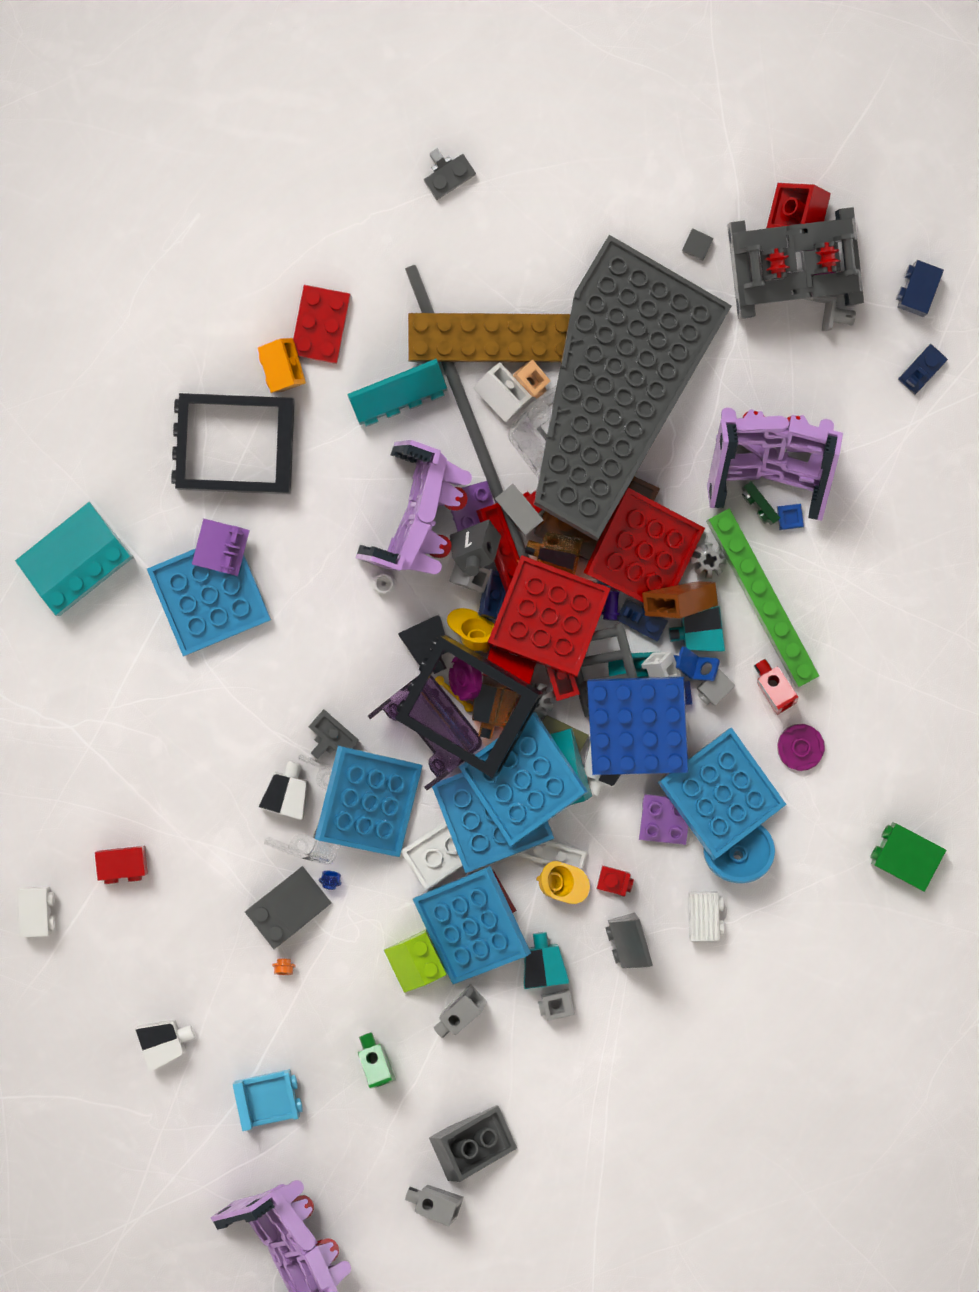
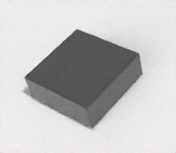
M692 228L682 251L703 261L714 238Z

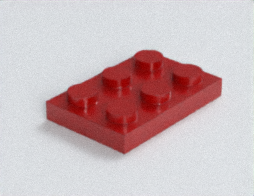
M309 285L303 286L293 337L298 357L333 364L338 363L350 293Z

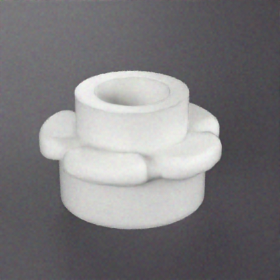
M380 572L372 580V588L379 595L391 593L395 588V579L389 573ZM383 581L386 582L385 586L381 585Z

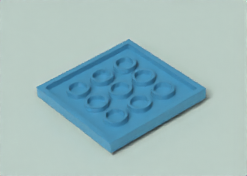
M196 548L147 568L183 656L271 621L245 555H243L238 576L192 565Z
M536 712L529 719L498 776L491 778L467 762L459 766L461 772L510 846H514L588 793ZM497 739L475 754V756L486 761Z
M732 727L688 759V773H669L658 781L660 787L712 860L717 859L787 805Z
M338 746L315 839L400 857L423 765Z
M463 773L431 784L466 874L554 839L547 821L514 846H510Z
M491 866L413 898L414 904L452 984L531 954Z

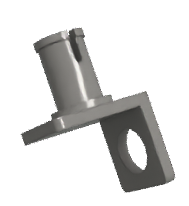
M836 297L805 298V300L825 303L822 331L832 330L833 322L849 324L851 326L854 324L855 318H852V316H856V312L854 310L836 308Z

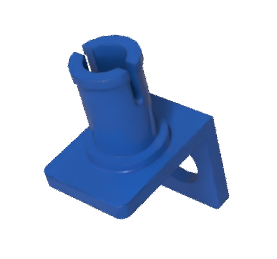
M684 646L681 647L679 655H674L677 663L676 668L691 680H715L720 663L718 658L699 657ZM710 663L712 665L711 671L707 675H702V667Z

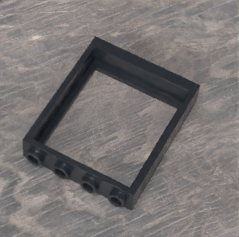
M179 393V399L174 401V413H178V423L173 425V436L177 437V446H173L172 460L176 461V470H172L171 484H175V489L291 494L294 398ZM214 404L278 407L275 483L185 479L188 405Z
M448 635L440 636V638L437 637L431 644L430 650L432 652L429 658H425L419 667L420 674L417 680L413 679L407 689L410 693L406 700L403 699L396 709L398 715L395 720L491 778H494L501 772L544 693ZM444 650L521 695L519 702L486 761L409 716Z

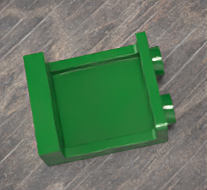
M892 822L891 826L887 825L881 835L884 838L881 845L876 846L872 851L870 858L873 860L871 864L925 892L947 850Z

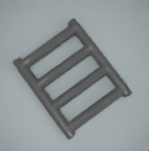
M619 622L614 625L615 627L595 631L591 641L617 637L620 650L587 656L584 658L581 667L623 660L626 670L625 674L597 679L637 678L623 623ZM580 669L575 680L580 693L579 699L584 717H589L588 680L584 681L583 673Z

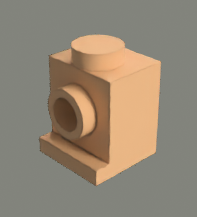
M533 359L525 363L512 375L536 399L547 391L545 386L551 382Z

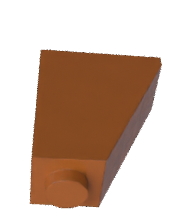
M696 581L642 593L645 616L683 618L718 606L716 582Z

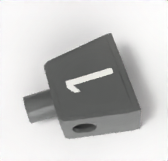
M490 520L450 534L452 558L463 573L469 576H476L480 568L494 562L501 535Z

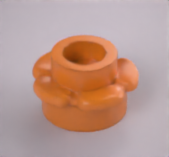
M277 959V963L272 964L274 974L293 975V968L296 967L295 964H291V959Z

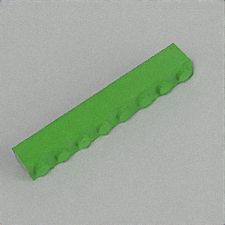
M730 508L708 519L706 522L723 550L724 556L794 686L800 687L819 677L815 666Z

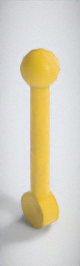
M442 676L435 678V683L442 685L464 706L466 712L473 711L474 706L471 703L459 700L458 695L453 694L451 687L444 682Z

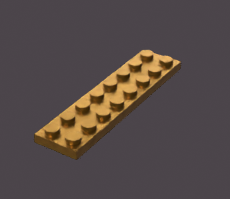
M408 313V362H429L437 359L438 362H529L532 359L535 362H561L570 314Z

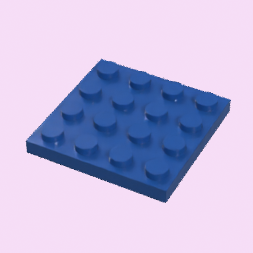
M684 677L588 679L592 775L688 773Z

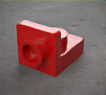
M602 865L596 889L625 897L626 892H631L634 879L630 878V872Z

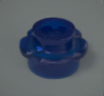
M330 870L323 871L321 878L318 880L322 887L328 890H335L337 886L342 884L340 882L341 874Z

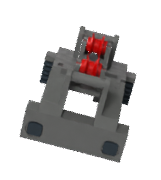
M854 207L838 209L835 211L836 220L751 231H746L745 220L727 224L738 319L756 316L755 305L838 294H844L845 306L864 303ZM838 242H842L845 271H841ZM802 252L803 271L795 272L797 271L796 253ZM748 253H750L753 282L750 280Z

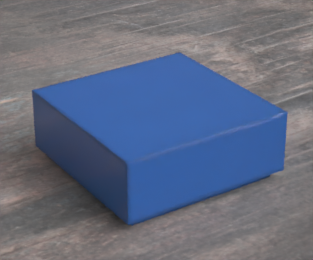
M801 504L777 506V514L780 517L778 520L779 530L804 527Z

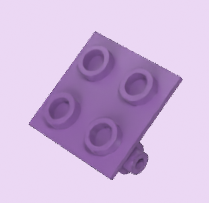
M487 481L462 487L467 493V504L461 510L450 511L453 515L457 532L480 523L476 510L494 504Z
M203 518L192 565L238 576L250 530Z
M644 794L639 840L686 845L688 825L670 799L666 796Z

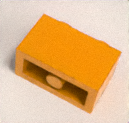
M280 338L257 347L259 361L263 365L266 384L271 393L284 392L306 384L293 338Z

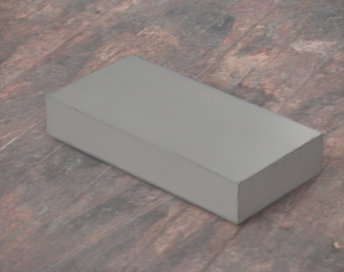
M514 484L510 485L495 498L497 503L524 535H527L543 521L542 517Z

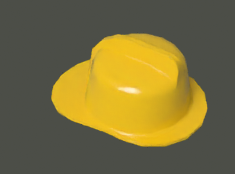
M467 608L455 609L448 614V626L461 637L464 646L473 651H482L484 653L489 651L490 645L487 642L494 627L493 622L478 616V612Z
M559 861L549 862L543 868L540 876L536 878L543 894L568 904L583 902L590 891V882L583 870Z

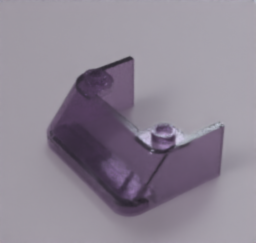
M431 675L409 716L473 754L482 745L480 735ZM412 681L368 715L369 719H372L383 710L389 718L397 721L395 720L398 715L396 709L403 699L406 700L410 693L407 689ZM419 734L434 753L429 758L428 765L436 777L424 787L426 790H429L464 761Z

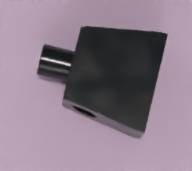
M436 615L398 633V635L417 663L421 665L425 658H429L432 652L430 647L437 637L444 636L445 632L440 616ZM442 657L433 670L434 674L447 669Z

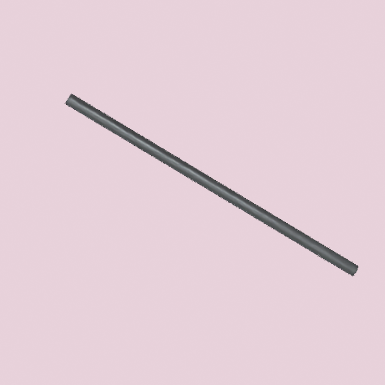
M412 265L405 268L421 312L434 313L417 266ZM441 362L495 500L503 492V488L454 362ZM502 509L519 558L521 555L529 558L528 554L525 553L526 548L517 525Z

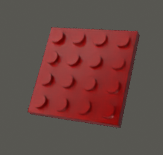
M627 488L606 524L583 573L644 603L643 592L679 584L705 527Z
M521 555L487 644L578 677L611 588Z

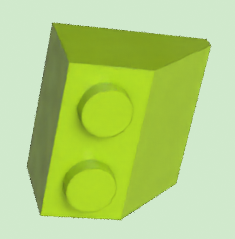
M427 929L384 949L404 993L425 986L447 975Z

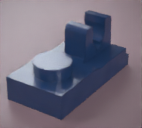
M929 344L898 380L916 395L948 359L932 344Z
M489 569L491 574L485 591L481 595L478 616L497 619L506 592L498 571Z
M628 599L625 600L619 612L620 616H617L618 622H622L624 625L658 642L668 623V620L662 617L645 616L644 608Z

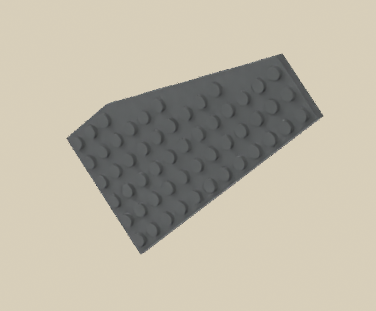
M611 235L607 237L574 293L534 500L535 506L596 541L732 307L727 302Z

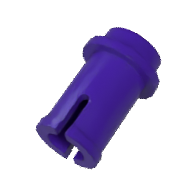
M618 591L609 592L604 612L601 613L603 620L617 621V616H620V613H618Z

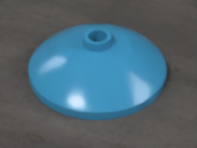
M759 825L717 859L712 860L704 847L703 853L708 867L718 877L732 883H749L758 880L769 871L775 856V846L770 833L762 825ZM739 855L741 859H735L734 856Z

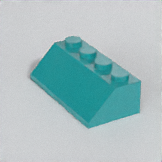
M434 359L347 395L359 425L364 424L365 427L379 422L377 419L386 415L387 418H391L401 413L399 409L407 406L409 409L421 406L422 400L431 398V401L445 396L444 392L447 391V386L438 361Z

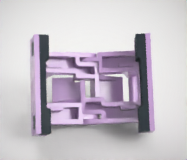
M724 408L721 412V421L716 436V444L707 482L710 508H724L727 496L726 481L759 480L762 476L769 480L813 491L808 518L822 521L840 455L843 433L834 431V423L829 419L821 420L819 427L810 425L803 415H792L788 418L783 416L765 417L762 411L758 412L752 409L746 412L743 418L737 419L735 410ZM742 445L752 453L736 454L737 446ZM788 452L812 453L808 463L788 457Z

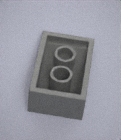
M302 866L249 907L245 913L271 947L276 949L332 902Z
M636 913L608 920L609 926L605 927L609 941L614 940L616 949H613L612 953L615 963H620L622 968L653 966L642 925Z
M497 1105L453 1124L429 1137L447 1180L455 1182L463 1181L517 1149L502 1112Z

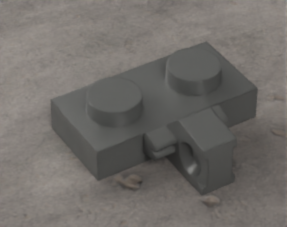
M437 148L430 153V157L435 163L431 167L434 173L426 177L424 182L435 199L438 200L475 176L476 172L464 154H461L454 160L450 156L444 159Z
M324 709L308 726L318 735L314 739L318 745L311 752L317 759L325 751L330 754L333 750L337 752L338 746L352 749L359 742L358 738Z

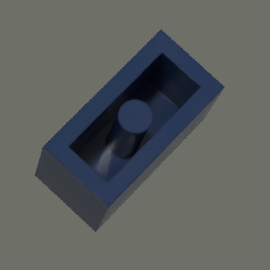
M920 260L915 261L913 265L909 264L904 278H907L905 287H900L896 300L899 301L897 308L921 317L926 316L944 269Z

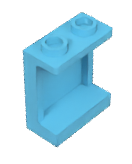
M290 1069L236 1080L233 1083L242 1131L251 1130L254 1126L293 1118L297 1120L300 1117V1112H303L301 1099L296 1098L295 1089H298L296 1075H291Z

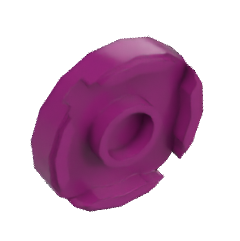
M454 657L451 662L454 663L453 668L449 669L448 674L451 691L454 695H458V699L461 701L474 700L481 690L482 672L461 659Z
M794 724L786 728L780 735L777 751L781 761L787 767L797 771H804L815 767L820 762L825 751V745L820 732L806 724Z

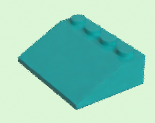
M88 502L15 561L55 616H61L134 557L93 505Z

